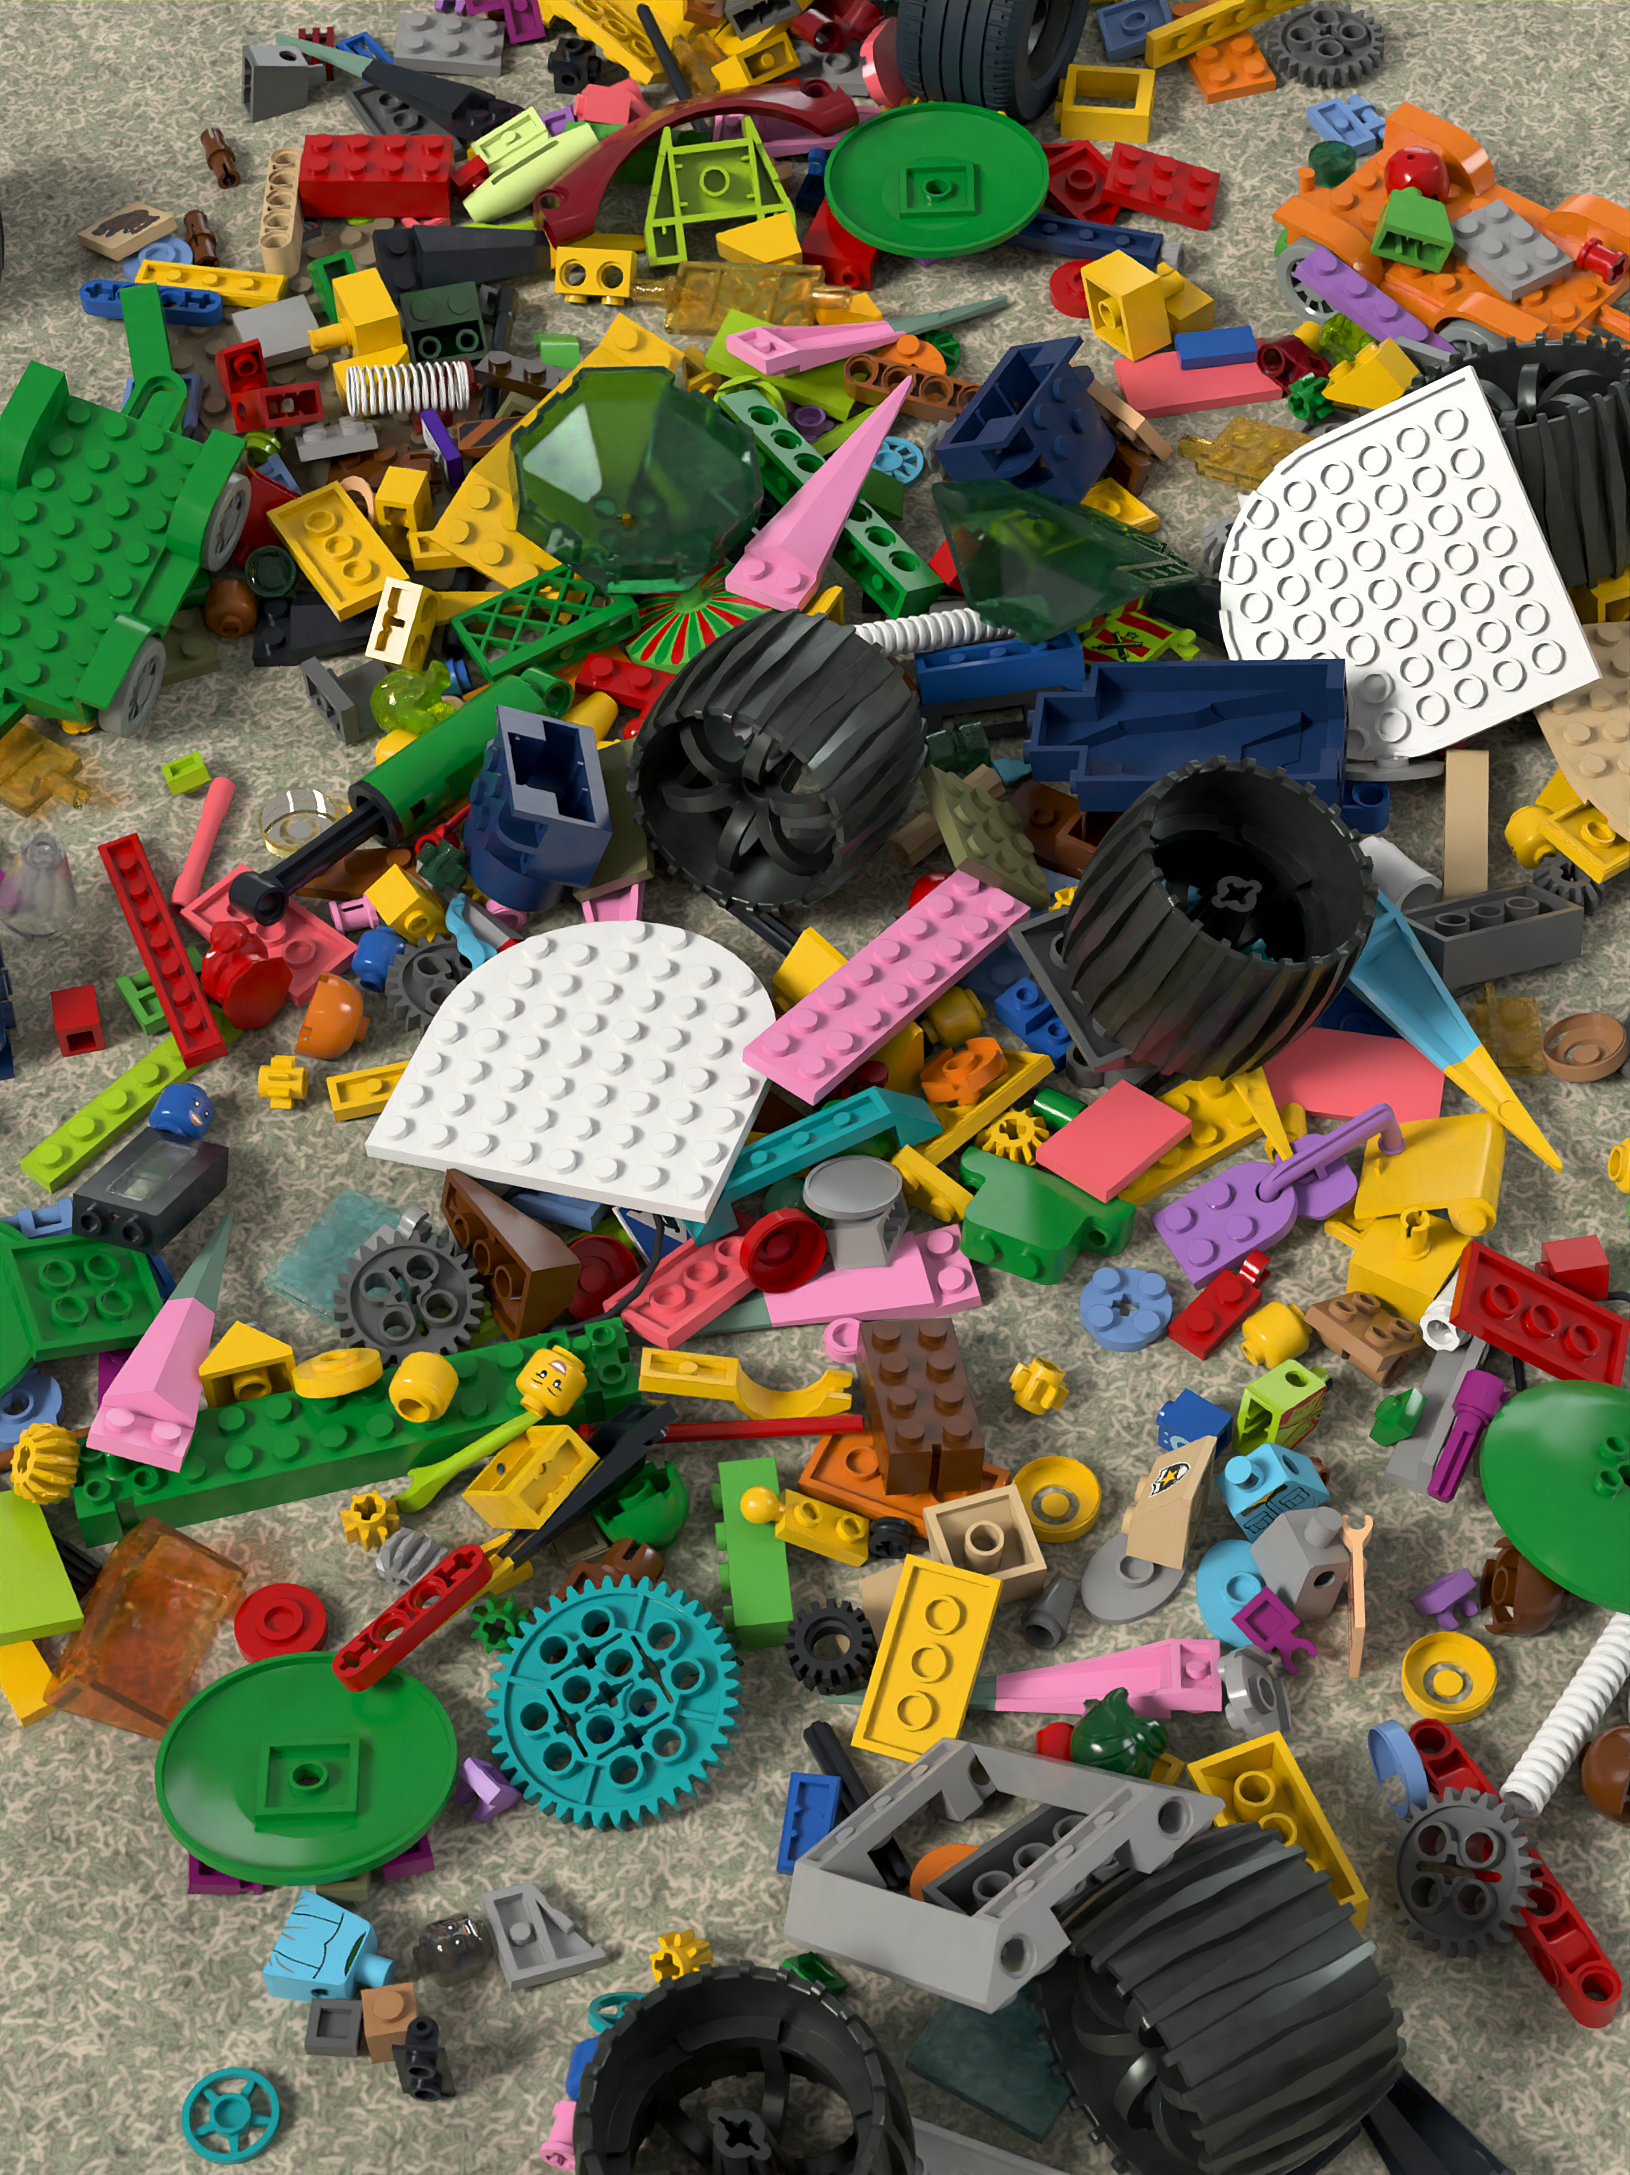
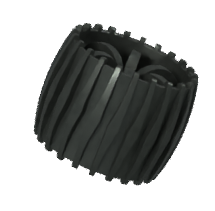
M1542 332L1536 333V341L1516 343L1515 336L1506 337L1507 345L1488 349L1486 342L1476 345L1475 354L1463 357L1461 352H1455L1450 354L1448 364L1441 367L1439 363L1434 362L1427 367V376L1417 374L1412 379L1411 386L1406 387L1403 397L1468 365L1474 367L1566 590L1568 587L1583 583L1590 590L1598 586V578L1609 574L1613 579L1623 576L1624 567L1630 564V349L1628 347H1621L1620 343L1615 339H1609L1604 344L1601 337L1597 334H1589L1587 340H1577L1574 332H1564L1563 339L1547 340L1546 333Z
M791 608L780 614L767 611L750 620H746L716 638L696 654L663 690L650 709L632 745L633 749L625 769L630 777L625 788L626 797L632 799L635 811L632 819L635 826L642 825L649 838L646 846L650 852L657 850L669 864L666 871L671 876L677 872L693 885L690 890L697 896L702 892L719 900L718 907L725 910L735 906L745 909L748 916L757 917L765 912L772 913L774 917H784L795 909L804 911L823 900L855 876L881 849L900 822L920 781L919 774L922 772L928 756V745L924 744V737L928 726L926 718H921L917 707L920 701L917 692H910L902 678L905 671L899 664L893 667L886 657L880 653L883 647L878 642L871 645L855 634L857 627L849 623L843 627L829 621L828 614L818 612L811 616L801 614L800 609ZM736 720L751 725V731L755 733L748 752L742 747L745 744V740L741 735L736 736L730 725ZM802 772L806 776L811 773L821 787L819 791L809 794L802 793L801 795H796L791 792Z
M1225 755L1214 756L1209 761L1199 763L1198 760L1186 762L1175 772L1170 771L1151 785L1113 824L1099 843L1081 876L1067 913L1063 929V936L1066 938L1061 952L1062 961L1068 964L1070 974L1067 982L1071 991H1077L1084 1003L1082 1007L1084 1015L1087 1018L1093 1016L1106 1030L1103 1035L1106 1040L1111 1043L1116 1039L1124 1047L1132 1051L1131 1059L1139 1062L1143 1058L1155 1065L1161 1066L1160 1073L1169 1076L1174 1072L1188 1074L1191 1081H1203L1208 1076H1219L1221 1081L1232 1079L1243 1071L1250 1073L1271 1061L1299 1039L1329 1008L1345 985L1367 943L1377 914L1374 906L1379 895L1378 884L1373 883L1371 877L1374 868L1372 857L1365 856L1359 846L1360 833L1357 829L1349 830L1340 819L1341 809L1335 803L1329 807L1324 801L1313 794L1316 787L1311 783L1307 782L1303 787L1285 776L1286 769L1277 766L1272 771L1256 766V759L1245 757L1240 762L1227 761ZM1163 879H1166L1165 888L1162 884ZM1190 885L1196 887V894L1203 897L1188 910V890ZM1261 938L1266 944L1264 949L1265 955L1268 959L1273 958L1275 962L1262 960V954L1254 951L1249 956L1240 952Z
M1251 1821L1241 1824H1229L1205 1831L1199 1836L1190 1838L1174 1852L1172 1861L1158 1871L1148 1874L1126 1867L1086 1893L1056 1918L1071 1944L1057 1955L1056 1963L1049 1970L1032 1977L1026 1983L1032 1985L1033 1989L1025 1997L1026 2008L1032 2012L1037 2011L1041 2022L1033 2030L1036 2041L1039 2043L1047 2041L1055 2058L1047 2066L1052 2077L1060 2074L1063 2075L1074 2096L1066 2104L1071 2112L1079 2108L1082 2109L1094 2127L1087 2135L1094 2146L1105 2142L1116 2156L1112 2159L1111 2166L1118 2174L1130 2171L1133 2175H1284L1317 2155L1354 2127L1380 2102L1402 2075L1404 2065L1400 2059L1407 2052V2042L1403 2037L1397 2036L1396 2030L1404 2023V2017L1400 2008H1391L1387 1993L1395 1986L1391 1975H1379L1371 1957V1954L1378 1949L1374 1939L1362 1940L1349 1918L1357 1912L1351 1902L1342 1906L1327 1888L1333 1880L1327 1871L1321 1870L1314 1873L1304 1862L1307 1858V1851L1300 1845L1287 1848L1282 1844L1283 1834L1274 1828L1262 1831L1258 1822Z
M739 1960V1965L712 1967L711 1963L699 1965V1971L686 1974L674 1980L671 1975L659 1980L660 1987L651 1991L640 2000L634 1997L625 2005L624 2014L611 2029L606 2027L598 2039L597 2051L591 2063L585 2064L581 2075L579 2102L576 2103L573 2115L572 2142L575 2156V2175H633L632 2170L636 2162V2154L644 2139L649 2138L655 2130L654 2124L657 2121L688 2154L712 2172V2175H848L853 2172L852 2175H915L916 2146L912 2119L907 2108V2100L901 2082L888 2055L878 2043L867 2023L850 2005L845 2007L837 1995L817 1980L815 1983L799 1977L792 1968L780 1965L777 1970L756 1966L752 1960ZM747 2072H764L765 2088L761 2117L745 2108H737L726 2112L723 2108L714 2106L709 2109L707 2114L713 2133V2140L701 2131L680 2107V2099L700 2087L702 2090L711 2087L713 2081L736 2075L737 2078L747 2077ZM790 2074L805 2077L807 2082L816 2085L821 2083L836 2091L840 2098L848 2102L854 2129L851 2136L833 2150L810 2158H792L785 2154L780 2147L787 2113Z

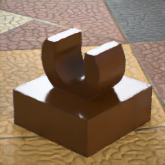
M1125 443L1116 445L1114 456L1107 465L1103 480L1111 477L1137 498L1142 494L1145 481L1149 479L1148 471L1155 459L1144 451L1135 452Z

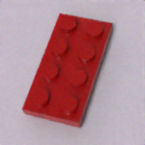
M1472 1240L1463 1248L1448 1323L1562 1381L1587 1380L1621 1386L1630 1331L1629 1320L1475 1240Z

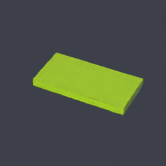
M730 308L704 357L702 367L730 378L746 375L759 377L769 381L776 387L784 399L802 406L812 405L820 407L825 412V415L843 422L847 421L856 403V400L851 399L845 393L843 387L844 365L851 356L783 378L781 375H765L728 352L726 336L758 326L776 325ZM857 373L852 376L853 380L857 382L867 381L869 377L865 373Z
M14 1490L0 1492V1646L84 1629L83 1613L40 1504L32 1503L30 1500L15 1495Z

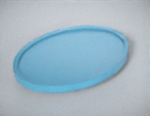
M1227 1539L1213 1545L1203 1556L1196 1579V1598L1202 1619L1212 1635L1231 1650L1253 1644L1231 1618L1266 1586L1249 1551L1252 1543L1241 1539Z

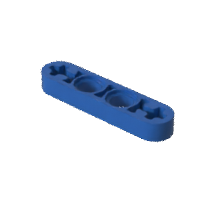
M102 279L88 281L82 285L79 291L82 308L88 315L124 319L119 289L142 285V283ZM158 285L162 304L169 302L178 303L176 306L163 308L166 323L210 327L218 324L224 318L222 299L215 291Z

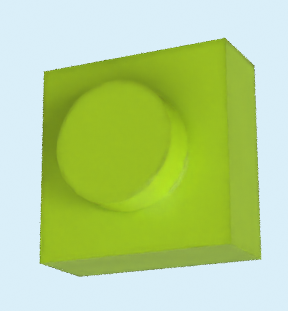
M199 750L160 766L173 797L180 793H193L199 790L204 783L211 780Z

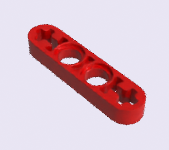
M467 1544L451 1552L338 1652L332 1662V1670L346 1690L361 1692L373 1686L487 1585L493 1575V1566L482 1549L477 1545ZM441 1595L435 1604L428 1608H422L427 1600L433 1596ZM404 1627L399 1636L393 1640L385 1641L391 1632Z

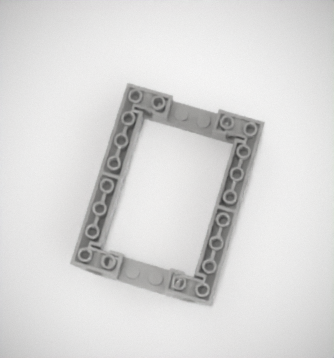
M943 1737L795 1861L783 1935L790 1943L992 2014L994 2011L1003 2009L1012 2003L1017 1996V1991L1032 1977L1049 1970L1056 1963L1057 1955L1071 1944L1050 1908L1069 1899L1075 1892V1886L1090 1872L1099 1870L1109 1864L1114 1856L1122 1867L1148 1874L1164 1868L1174 1858V1852L1190 1838L1204 1833L1211 1826L1212 1819L1226 1805L1221 1797L1007 1746ZM976 1759V1770L971 1776L970 1767L973 1760ZM996 1789L1000 1792L1089 1814L972 1917L885 1890L884 1888L887 1884L867 1854L869 1851H874L884 1846L891 1839L892 1831L905 1820L913 1819L922 1814L929 1806V1803L938 1816L962 1822L977 1816L985 1808L983 1800ZM1007 1943V1952L1004 1959L1001 1961V1951L1003 1946Z

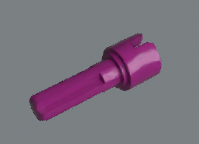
M1468 1370L1465 1374L1452 1405L1457 1420L1427 1488L1428 1495L1440 1502L1448 1503L1454 1499L1483 1430L1489 1427L1497 1412L1507 1401L1511 1390L1508 1388L1504 1389V1381L1497 1376L1480 1370Z

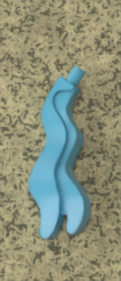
M460 893L457 898L451 900L445 916V923L447 929L455 934L457 938L459 952L471 961L473 972L498 953L490 944L476 938L473 927L463 919L462 912L465 907L466 895Z

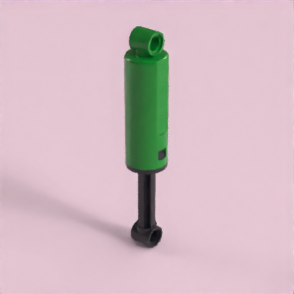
M540 667L528 668L520 677L512 674L501 677L351 784L347 795L352 812L271 870L263 871L260 874L255 871H246L240 874L230 886L228 894L229 903L234 909L262 926H272L278 923L288 909V897L372 837L382 846L390 849L394 848L470 793L473 781L478 778L483 767L485 746L488 741L495 739L498 733L495 717L497 704L557 719L563 716L572 704L574 695L571 684Z

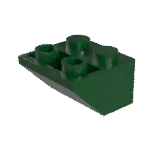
M475 281L399 294L398 303L405 338L414 367L418 363H421L424 367L429 362L433 367L435 362L442 366L445 361L450 365L453 361L466 362L483 359L489 353Z

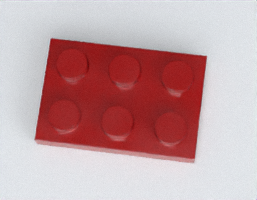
M1115 141L1100 200L1196 230L1207 231L1212 218L1221 174L1204 167L1175 160L1169 156L1149 152L1134 145Z

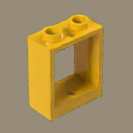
M1069 64L1067 78H1060L1058 100L1062 102L1056 101L1054 124H1061L1060 138L1148 144L1155 99L1156 70ZM1075 96L1135 99L1136 105L1135 109L1074 105Z
M569 1425L531 1426L519 1437L504 1445L461 1496L492 1528L539 1530L600 1458ZM499 1463L504 1466L502 1474H498L496 1470Z

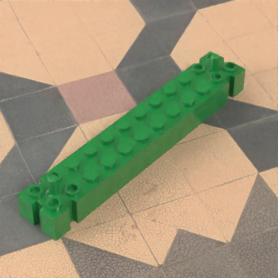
M621 1317L585 1324V1334L568 1338L566 1329L443 1356L457 1372L459 1384L445 1414L434 1421L411 1422L404 1419L396 1411L395 1406L390 1400L389 1388L399 1368L398 1366L383 1370L384 1373L381 1378L372 1385L344 1395L327 1398H306L298 1395L295 1390L198 1411L191 1445L179 1473L86 1447L88 1436L78 1438L76 1443L81 1447L78 1462L81 1465L77 1468V1482L73 1483V1494L78 1522L87 1549L125 1540L123 1530L141 1526L145 1536L408 1476L407 1473L412 1469L441 1462L504 1423L528 1412L520 1404L524 1396L516 1386V1379L534 1353L541 1348L552 1350L557 1345L575 1355L585 1365L583 1373L587 1379V1386L566 1415L558 1417L547 1413L543 1419H540L533 1426L569 1425L572 1429H579L580 1424L606 1421L635 1398L642 1399L641 1391L638 1390L639 1383L633 1361L630 1362L629 1346ZM501 1447L500 1449L496 1450L495 1452H493L492 1454L488 1455L487 1457L496 1456V1454H497L503 1447Z

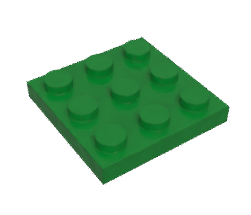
M74 1234L0 1244V1263L34 1362L137 1347L164 1306L145 1253Z

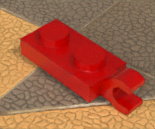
M1256 1249L1245 1260L1237 1275L1225 1268L1167 1327V1337L1204 1361L1261 1304L1262 1292L1258 1288L1271 1275V1272L1265 1269L1271 1263V1258Z

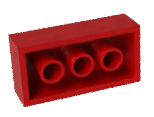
M324 133L306 135L298 179L303 217L450 218L453 198L450 176L456 172L453 136H440L437 134L328 135Z

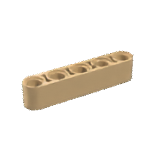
M295 147L279 148L270 154L259 234V245L266 273L286 275L288 279L294 277L299 270L304 223L298 182L302 154Z
M1446 748L1442 831L1443 893L1441 902L1488 890L1489 750Z

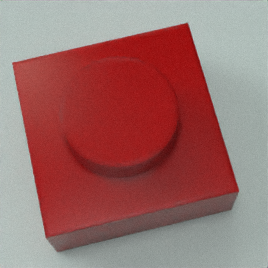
M479 154L450 176L453 193L461 202L490 177L488 165Z

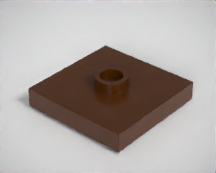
M1027 777L1007 802L1012 804L1022 817L1020 824L1025 836L1034 846L1033 856L1037 865L1057 873L1055 871V836L1074 812L1079 813V801L1044 784L1033 782L1032 779Z

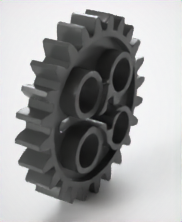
M1319 1L1317 8L1304 3L1303 11L1292 7L1291 15L1281 13L1280 21H1273L1272 29L1268 31L1267 55H1270L1271 64H1277L1278 73L1287 71L1288 80L1298 76L1300 77L1301 85L1311 80L1313 81L1314 88H1318L1321 82H1326L1329 88H1333L1334 82L1337 81L1346 87L1348 86V79L1351 78L1359 83L1361 82V74L1371 76L1372 68H1379L1380 60L1384 56L1385 34L1381 33L1382 26L1374 25L1375 18L1373 16L1364 18V10H1359L1355 13L1351 12L1352 5L1350 4L1340 9L1337 2H1333L1331 7H1325L1324 3Z
M436 933L435 942L433 943L420 937L418 948L406 944L404 955L395 954L394 964L388 966L385 984V996H388L387 1008L395 1009V1021L406 1020L405 1031L410 1032L417 1028L421 1029L420 1040H422L446 998L472 972L471 961L458 950L455 934H452L451 940H445L440 933ZM451 970L453 972V979H450Z
M414 1230L410 1241H404L401 1233L395 1231L394 1243L388 1245L381 1236H377V1250L372 1251L367 1246L361 1245L360 1256L362 1261L350 1257L347 1259V1270L350 1274H338V1285L342 1289L334 1290L333 1298L334 1303L339 1305L334 1308L335 1321L342 1322L339 1325V1335L341 1338L351 1337L348 1341L349 1349L371 1348L379 1351L383 1370L389 1368L391 1363L400 1366L402 1361L411 1353L423 1351L447 1356L458 1353L456 1345L465 1348L472 1346V1337L468 1332H480V1320L476 1317L484 1315V1303L479 1301L484 1297L483 1285L475 1284L478 1281L477 1268L466 1270L469 1265L466 1253L453 1258L455 1245L452 1241L440 1249L438 1248L437 1234H433L427 1243L420 1242L418 1230ZM391 1270L398 1271L409 1302L412 1305L417 1304V1318L428 1333L427 1336L420 1335L409 1304L406 1301H401V1288L395 1277L391 1274ZM416 1270H426L432 1274L423 1280H417L410 1276ZM377 1287L385 1288L389 1291L387 1295L380 1298L367 1294L368 1291ZM437 1308H444L450 1311L451 1314L446 1318L438 1319L430 1316L429 1312ZM393 1326H403L408 1330L406 1334L399 1337L386 1333Z
M1445 1787L1444 1799L1440 1795L1429 1792L1426 1794L1427 1809L1422 1805L1411 1803L1409 1808L1414 1819L1411 1822L1400 1818L1395 1820L1398 1828L1402 1831L1400 1838L1386 1836L1385 1841L1395 1851L1393 1856L1380 1857V1862L1392 1867V1874L1379 1879V1884L1393 1887L1394 1892L1387 1896L1383 1902L1384 1905L1400 1907V1910L1392 1920L1393 1923L1402 1926L1410 1925L1405 1937L1414 1941H1421L1423 1939L1422 1949L1437 1952L1440 1949L1441 1955L1456 1958L1458 1952H1460L1461 1956L1476 1958L1477 1948L1483 1952L1494 1953V1937L1499 1941L1511 1943L1513 1939L1508 1926L1510 1924L1524 1928L1527 1926L1525 1919L1519 1913L1522 1907L1529 1909L1537 1908V1904L1527 1894L1528 1889L1542 1888L1543 1885L1542 1882L1530 1878V1871L1543 1865V1861L1531 1858L1528 1855V1852L1539 1844L1538 1840L1530 1837H1521L1529 1825L1528 1821L1520 1818L1512 1819L1515 1807L1503 1802L1498 1805L1499 1796L1484 1792L1481 1796L1480 1790L1465 1787L1462 1794L1458 1789ZM1444 1832L1446 1835V1845L1443 1851L1437 1854L1436 1840ZM1491 1838L1493 1852L1491 1857L1484 1861L1482 1849L1486 1841ZM1423 1862L1462 1869L1467 1867L1482 1872L1499 1873L1501 1880L1498 1883L1468 1877H1452L1441 1873L1422 1872L1420 1866ZM1436 1883L1439 1895L1437 1901L1430 1906L1428 1893L1430 1888ZM1484 1890L1486 1903L1483 1910L1477 1914L1475 1900L1477 1895Z

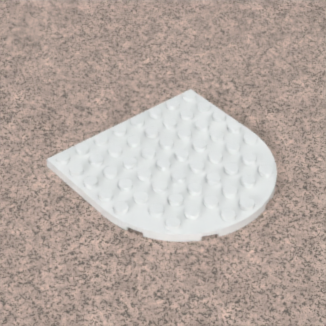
M1471 365L1298 448L1274 467L1275 470L1264 480L1260 487L1250 494L1229 534L1219 574V581H1221V610H1219V618L1230 660L1345 659L1350 719L1347 758L1375 761V757L1381 755H1394V760L1398 759L1396 756H1408L1410 759L1428 755L1603 679L1475 369Z
M638 920L603 921L568 926L538 936H531L483 963L457 985L443 1002L365 1142L367 1155L369 1157L444 1172L447 1169L456 1168L469 1177L707 1224L773 1082L742 1062L743 1049L776 1022L771 1000L758 977L735 954L706 937L678 927Z

